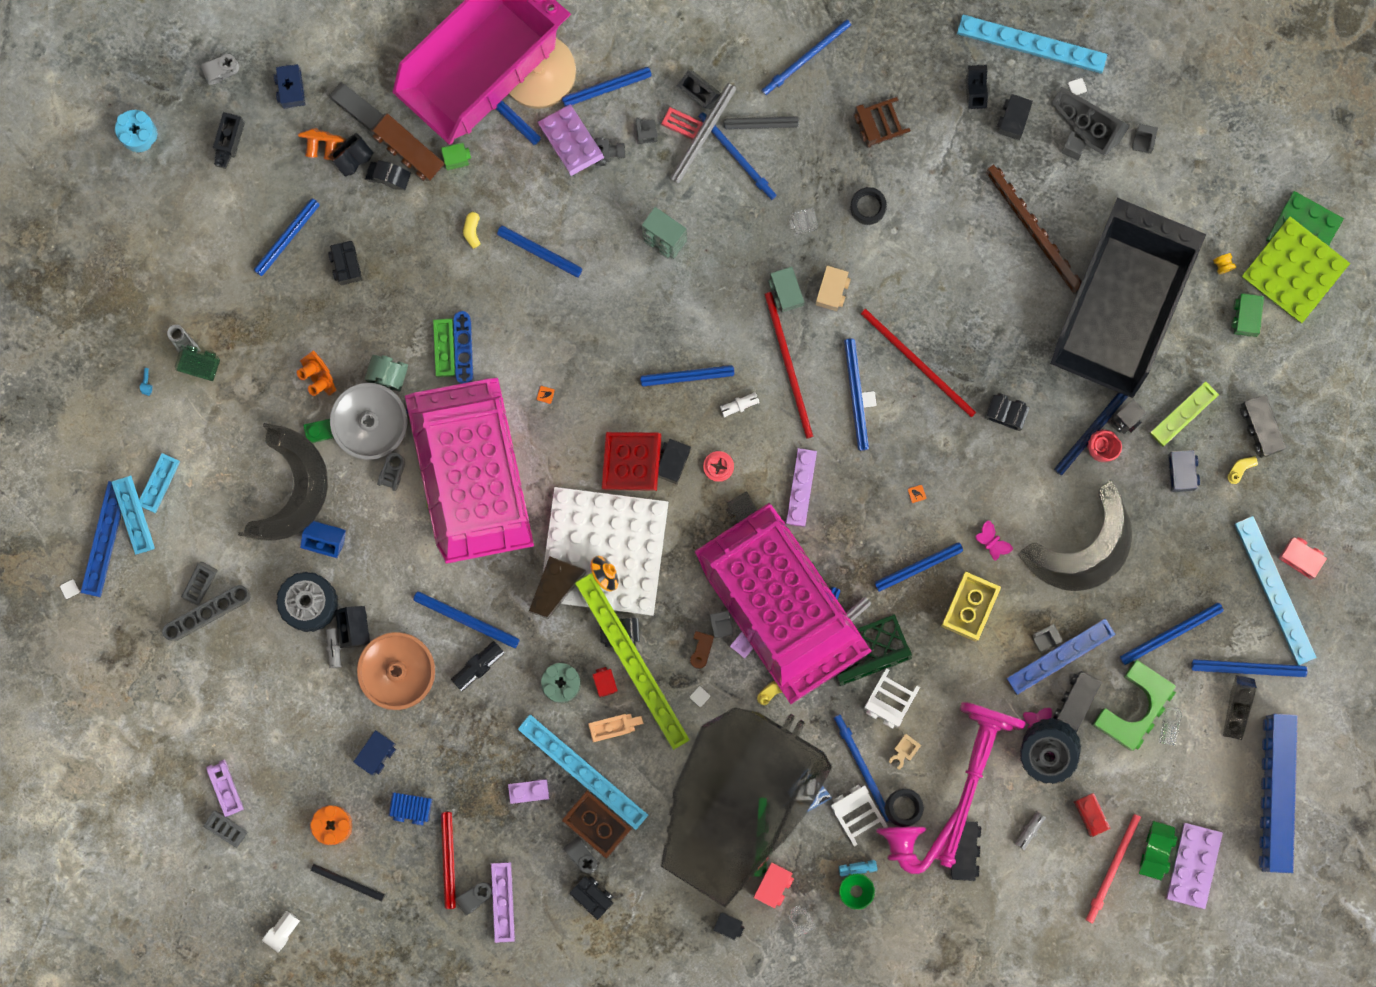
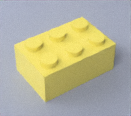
M965 572L941 627L977 642L1001 587Z

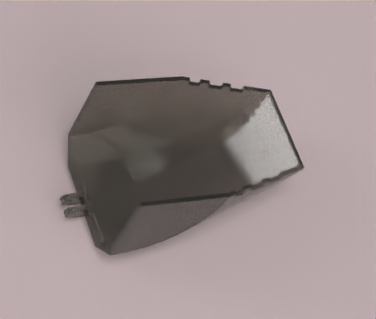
M734 707L705 723L699 730L673 790L672 798L674 800L669 812L671 818L666 830L668 837L667 842L664 844L661 867L725 908L796 828L814 802L832 769V765L822 750L799 737L805 724L804 721L800 720L796 724L793 733L789 731L795 718L793 714L786 718L782 727L759 712ZM759 798H767V805L761 818L758 819Z

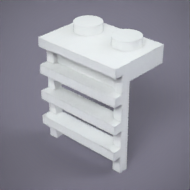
M886 668L863 709L867 711V715L874 719L877 717L884 721L883 724L893 729L900 726L920 687L916 686L913 692L886 677L890 671ZM883 681L910 695L908 702L881 688ZM879 691L905 707L900 712L875 698V695Z
M860 785L850 789L851 794L848 796L840 795L833 799L834 804L830 806L854 846L857 845L854 837L877 823L881 822L884 828L888 827L869 796L866 786L860 787ZM869 802L872 809L845 824L842 819L843 816ZM875 812L878 819L851 834L848 829L849 826Z

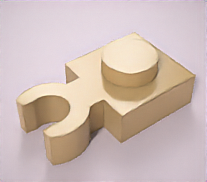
M905 734L894 748L898 754L892 756L889 759V763L891 764L894 759H897L900 762L897 769H901L904 765L903 760L906 758L910 761L921 745Z

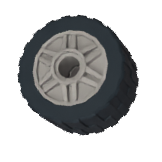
M312 572L296 573L288 577L281 584L277 593V610L281 618L291 627L303 632H315L325 628L326 625L332 622L336 615L335 610L338 609V596L331 583L322 576ZM307 598H310V604L308 606H304V601Z

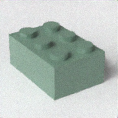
M654 207L642 224L644 242L652 248L655 246L660 249L659 253L666 258L671 257L674 259L687 242V228L656 207Z

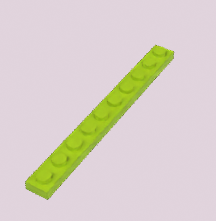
M590 573L575 582L672 749L674 750L690 741L593 574Z

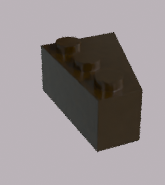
M549 556L529 612L549 619L570 591L573 590L576 585L575 582L580 580L587 571Z

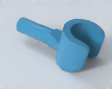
M144 368L143 383L140 384V391L142 394L150 396L153 386L147 384L149 368Z

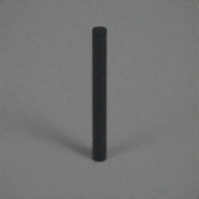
M313 864L311 871L376 900L382 902L385 894L316 864Z

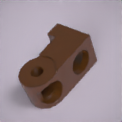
M695 631L693 639L698 640L695 653L690 658V662L694 668L701 669L707 664L714 636Z

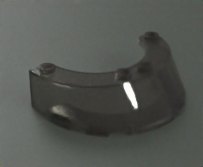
M264 423L263 427L267 430L265 440L267 445L279 452L291 467L293 490L289 501L282 510L267 519L249 522L244 529V533L239 532L238 536L247 540L275 541L296 535L308 527L318 516L327 496L328 474L320 452L305 436L286 427Z
M1111 479L1098 492L1103 506L1104 522L1099 536L1089 547L1076 553L1064 554L1051 551L1035 542L1029 544L1017 554L1029 570L1041 581L1061 590H1087L1107 582L1121 569L1131 548L1132 527L1125 505Z

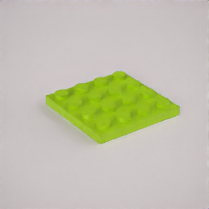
M1289 217L1241 277L1302 324L1350 265V262L1292 217Z

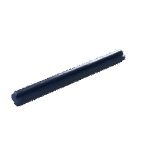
M1117 393L1054 468L1057 474L1063 475L1086 448L1091 435L1102 429L1128 396Z

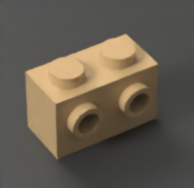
M827 266L815 305L833 311H838V307H843L846 296L842 294L844 289H848L851 278H848L849 272Z

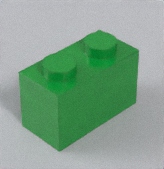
M1241 293L1238 299L1235 298L1233 309L1236 310V317H1233L1231 328H1234V334L1257 337L1260 334L1264 296Z

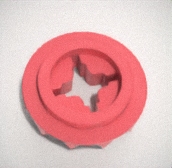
M716 451L706 457L703 469L709 479L714 482H723L732 475L734 463L727 453ZM720 459H722L721 465L726 469H720L718 474H716V468L712 465L718 464Z

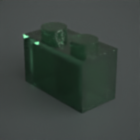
M187 344V347L181 345L174 367L178 372L214 381L220 359L216 356L217 353L205 350V352H202L196 346Z

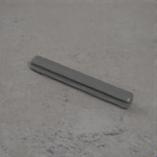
M797 116L726 118L724 120L725 129L797 128L799 126V118Z

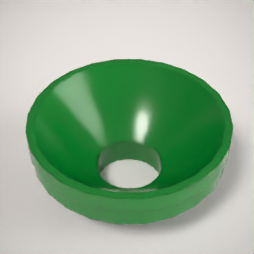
M851 874L842 881L839 895L847 907L858 910L870 905L874 899L875 888L867 876ZM855 885L860 886L862 889V894L859 897H853L850 893L851 888Z

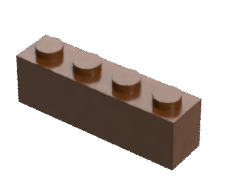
M388 113L384 114L370 130L374 140L380 144L383 142L387 146L386 150L393 156L397 154L402 159L400 162L408 169L412 167L416 171L415 175L422 181H431L445 164Z

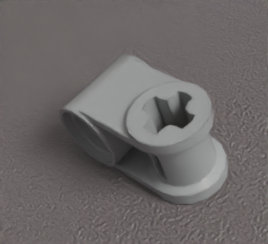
M224 54L221 57L204 63L201 69L208 85H214L223 79L235 75L239 71L240 66L231 54Z
M172 325L168 328V338L186 362L195 352L201 351L196 342L181 326ZM176 330H181V337L174 339L173 333Z

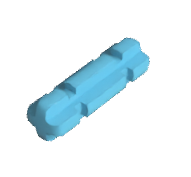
M875 860L868 861V863L859 862L849 864V866H839L841 877L848 876V874H864L867 871L869 873L877 871Z

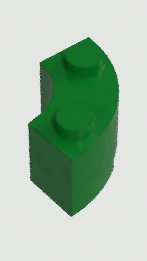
M1152 821L1146 838L1145 854H1142L1139 874L1162 880L1164 873L1168 874L1171 864L1168 862L1172 847H1175L1178 836H1175V827Z

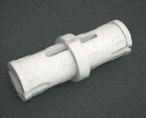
M753 392L742 398L737 397L735 401L720 406L721 412L729 409L722 413L724 418L738 411L743 412L747 407L759 404L758 398L751 400L757 397V394Z

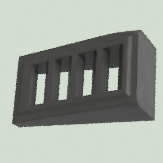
M199 562L181 597L199 606L218 570L204 562ZM203 570V571L209 573V576L205 575L204 573H202V572H200V571ZM197 577L206 580V582L203 583L202 581L198 580ZM193 584L202 587V590L194 587ZM191 590L199 594L198 598L190 594L189 591Z
M217 810L212 812L203 826L235 848L239 847L248 831ZM218 817L220 820L215 827H212V824ZM226 822L227 824L221 832L218 831L221 825ZM232 826L233 829L227 837L225 834L228 831V829ZM237 830L240 831L235 841L231 840Z

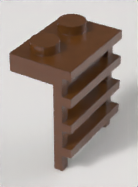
M898 97L864 108L863 104L856 106L855 113L853 114L856 124H859L861 129L860 135L863 142H866L867 148L910 132V128L902 130L892 103L897 102ZM886 105L897 129V132L891 134L881 108ZM877 109L887 136H880L871 113L872 110Z

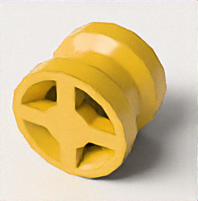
M1231 253L1213 259L1214 264L1218 267V274H1224L1236 268V265L1232 263Z

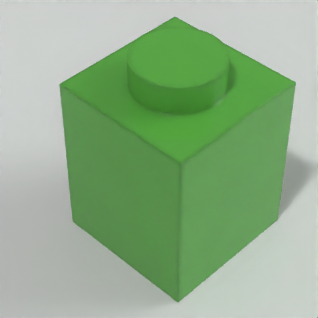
M464 143L441 148L447 170L469 165L468 159H471L469 148H465Z

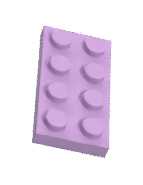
M571 104L538 122L539 127L571 176L604 158L601 150Z
M1183 823L1166 899L1202 909L1206 908L1222 832Z

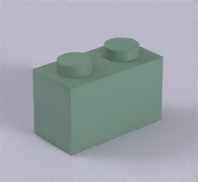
M793 267L770 274L768 283L771 291L775 290L777 297L774 298L777 309L781 308L783 313L804 306V300Z

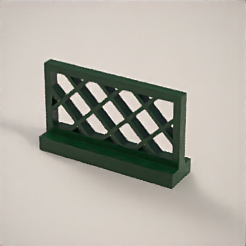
M895 614L857 628L859 633L863 632L861 636L864 640L873 643L871 647L872 652L875 645L885 648V652L879 657L873 655L872 652L867 654V659L864 663L855 662L854 665L856 666H849L837 674V680L839 685L843 686L912 659V653L906 643ZM893 621L895 625L893 634L882 630L885 623ZM874 629L879 631L875 641L865 637L867 630ZM881 633L891 637L887 646L877 642ZM893 638L900 640L903 648L898 650L891 648L890 645Z

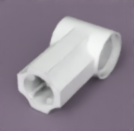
M286 911L275 927L268 931L262 941L278 953L287 943L289 935L300 920L292 913Z

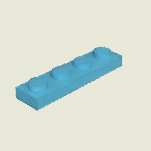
M132 476L112 481L135 555L155 549Z

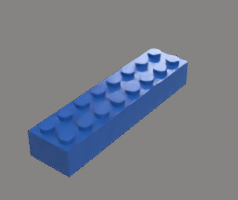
M1271 714L1267 715L1266 719L1263 720V731H1266V737L1262 741V749L1265 750V758H1262V770H1265L1264 777L1261 779L1264 797H1261L1263 817L1260 818V828H1263V836H1260L1259 840L1260 848H1262V856L1259 857V867L1262 868V872L1293 873L1298 715Z

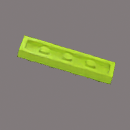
M1205 381L1150 434L1164 447L1219 394Z

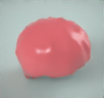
M1101 429L1091 435L1088 441V451L1094 460L1109 462L1120 455L1122 443L1114 432Z

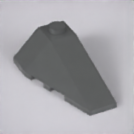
M1064 87L1060 88L1052 102L1063 117L1073 126L1074 130L1083 138L1085 143L1104 156L1121 142L1130 126Z

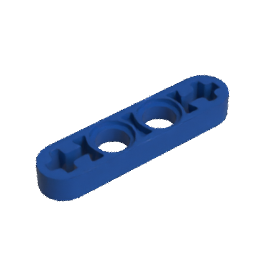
M460 311L455 314L453 319L455 372L458 383L463 384L473 381L471 318L467 312ZM461 316L468 319L464 322V328H468V331H457V329H461L460 322H457V320L461 319ZM461 334H466L469 339L467 343L460 344L458 337ZM461 353L469 355L467 362L462 363L459 361L458 358ZM470 365V368H466V373L470 377L463 381L462 378H459L463 375V369H459V366L467 367Z

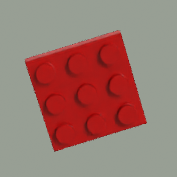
M606 432L602 489L657 491L661 433Z

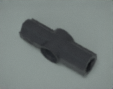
M495 641L491 642L482 652L474 655L465 664L466 666L451 678L452 682L462 692L473 681L487 673L491 668L490 666L502 657L505 652Z

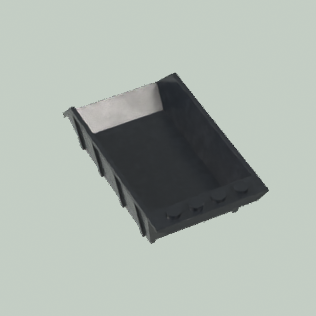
M1117 197L1062 328L1050 364L1133 398L1150 373L1206 234Z

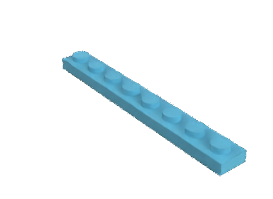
M962 15L957 32L958 35L1101 74L1108 55Z
M1252 516L1235 523L1237 532L1296 664L1301 665L1317 658L1254 517Z
M529 715L518 728L521 733L635 830L648 817L646 812L532 715Z

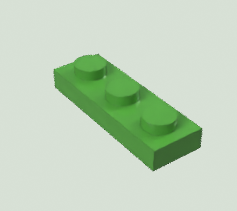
M453 319L433 320L436 377L456 376Z

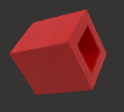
M607 667L597 669L596 673L593 674L599 697L617 693L618 689L612 670H607Z

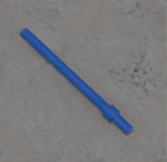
M845 20L780 75H775L771 79L772 81L761 89L763 94L767 95L776 87L779 88L784 84L785 79L851 26L849 20Z
M702 112L698 117L704 122L707 115ZM714 125L711 132L756 182L755 185L758 189L763 190L773 200L777 195L768 186L767 180L764 177L761 178L718 127Z
M840 714L834 717L840 730L839 734L845 740L885 821L888 822L889 819L884 808L885 802L851 736L850 728H847Z

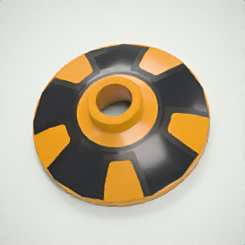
M595 556L591 560V571L596 582L606 591L616 590L619 580L615 567L606 558Z

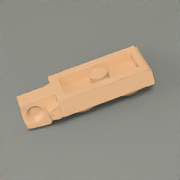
M623 714L588 723L593 743L629 734L635 731L634 726L644 724L642 716L632 718L631 714Z

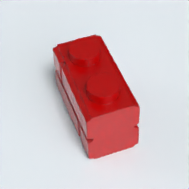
M1094 793L1073 801L1090 837L1111 829L1108 822L1105 821L1106 818Z

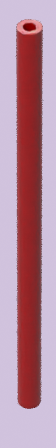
M768 292L764 295L806 439L812 438L814 436L772 292Z
M867 309L862 311L861 315L963 411L971 418L977 413Z

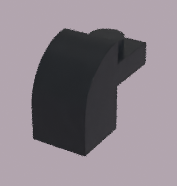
M968 65L966 75L968 109H987V65Z
M378 160L377 162H370L365 180L383 183L392 189L406 190L411 172L395 164Z

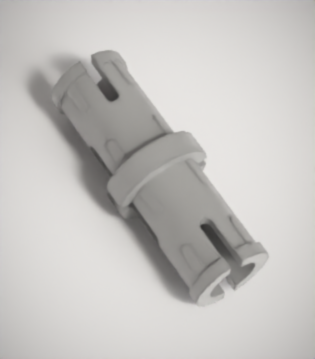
M326 629L328 644L326 651H328L329 668L342 667L340 650L342 648L339 645L338 629Z
M1036 811L1028 825L1023 827L1024 831L1014 844L1025 851L1032 838L1037 836V831L1044 820H1046V817Z

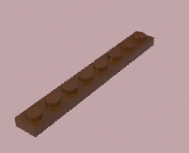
M994 164L990 166L986 171L987 176L1072 293H1077L1082 283L1080 277L1072 273L1069 262L1066 259H1062L1059 255L1060 250L1054 243L1051 244L1048 240V233L1045 229H1041L1038 226V220L1035 215L1027 211L1026 203L1022 198L1017 197L1014 186L1010 182H1006L1003 171L999 167L996 168Z

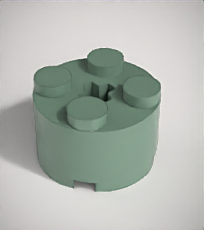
M372 355L364 380L400 392L408 365L402 362H392V358L384 355L381 357Z
M557 663L545 670L542 675L541 686L544 694L550 700L556 703H567L578 695L581 688V680L577 671L572 666L565 663ZM560 678H563V681L566 682V685H562V688H559V685L556 684L557 681H560Z

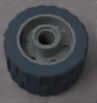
M1049 718L1035 722L1028 728L1022 741L1020 759L1024 770L1036 781L1046 784H1056L1057 782L1065 781L1077 769L1081 752L1080 738L1075 729L1062 720Z

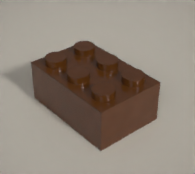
M589 791L584 793L562 819L566 825L606 859L632 830L630 826Z

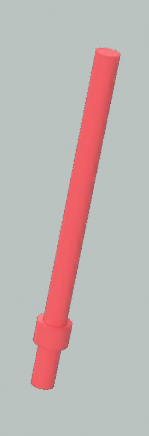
M1136 814L1131 819L1096 898H1093L1090 904L1092 907L1086 921L1092 924L1098 911L1103 907L1105 895L1141 819Z

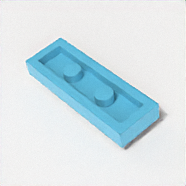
M161 453L139 499L142 508L153 513L157 512L180 464L179 460Z

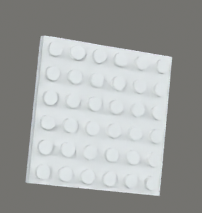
M554 487L543 572L550 556L585 569L587 571L583 576L585 577L592 573L591 560L595 556H602L615 567L618 575L619 584L616 590L610 592L600 586L613 610L654 616L669 502ZM577 585L561 603L590 608Z

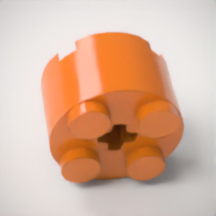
M322 807L312 818L310 824L312 834L323 844H341L351 835L352 818L341 807ZM329 821H335V829H328V827L330 826L328 824Z

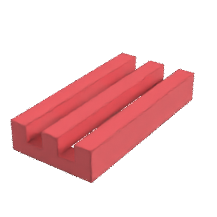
M669 107L661 124L693 140L703 122ZM670 114H674L697 125V128L671 117ZM667 120L693 131L694 134L667 122Z

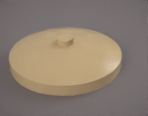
M556 38L555 49L549 54V57L524 78L525 81L519 83L509 95L519 104L535 109L551 107L561 102L562 97L570 93L576 78L575 61L568 47Z

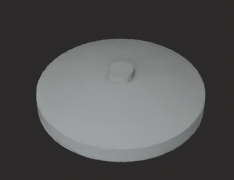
M362 383L344 391L334 403L330 416L331 431L337 444L348 454L360 459H378L390 454L402 442L407 429V413L401 399L392 390L376 383Z

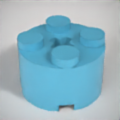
M129 110L118 116L115 125L116 136L127 149L133 152H144L156 141L157 128L145 112Z

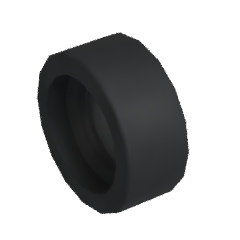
M865 187L858 190L851 200L850 210L852 216L856 221L864 225H872L879 222L886 212V198L880 190L873 187ZM866 195L875 197L880 204L878 213L871 217L862 215L857 208L859 199Z
M900 789L890 794L884 807L889 821L900 827L915 824L920 820L924 811L923 800L919 794L910 789ZM905 796L913 801L915 812L912 817L901 819L895 814L893 806L897 798Z

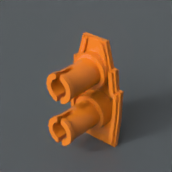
M317 128L298 134L299 137L307 139L305 154L307 157L317 158L318 142L324 140L326 142L324 159L330 160L328 156L337 148V144L346 141L340 135H334Z
M314 350L300 360L303 367L297 370V376L301 380H305L308 377L311 378L313 384L308 386L310 395L316 396L324 390L330 396L337 391L328 367Z

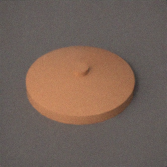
M400 632L383 634L372 640L365 647L359 658L357 666L359 685L366 697L382 708L389 710L410 708L421 702L432 688L435 679L433 656L427 646L412 635Z

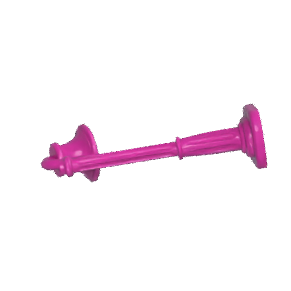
M961 703L960 711L968 714L969 718L976 721L980 726L972 749L969 767L965 771L968 776L959 804L922 861L917 859V855L913 854L916 838L926 831L925 827L876 829V832L884 836L889 844L891 853L887 857L889 861L898 860L900 867L910 874H920L926 871L934 859L941 860L940 865L951 868L952 864L956 863L954 859L978 780L983 778L982 773L991 753L997 731L1022 730L1025 728L1026 722L975 704Z

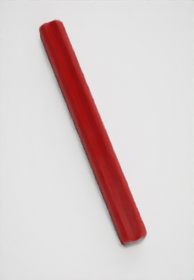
M442 812L445 909H455L452 813Z

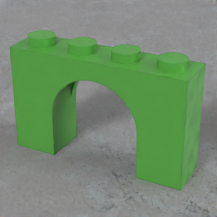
M1138 660L1133 662L1124 678L1138 686L1148 698L1146 715L1138 722H1127L1104 708L1092 724V726L1130 751L1138 750L1144 742L1142 737L1145 733H1150L1155 725L1152 723L1155 717L1159 718L1165 710L1163 705L1167 700L1170 702L1176 693L1174 691L1176 687L1174 684Z

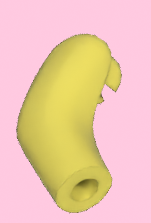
M475 212L467 214L463 229V235L472 249L481 245L476 234L480 217Z
M1256 456L1237 460L1228 474V481L1231 484H1237L1246 469L1258 465Z
M772 681L758 694L757 700L761 705H767L776 694L782 693L777 683Z

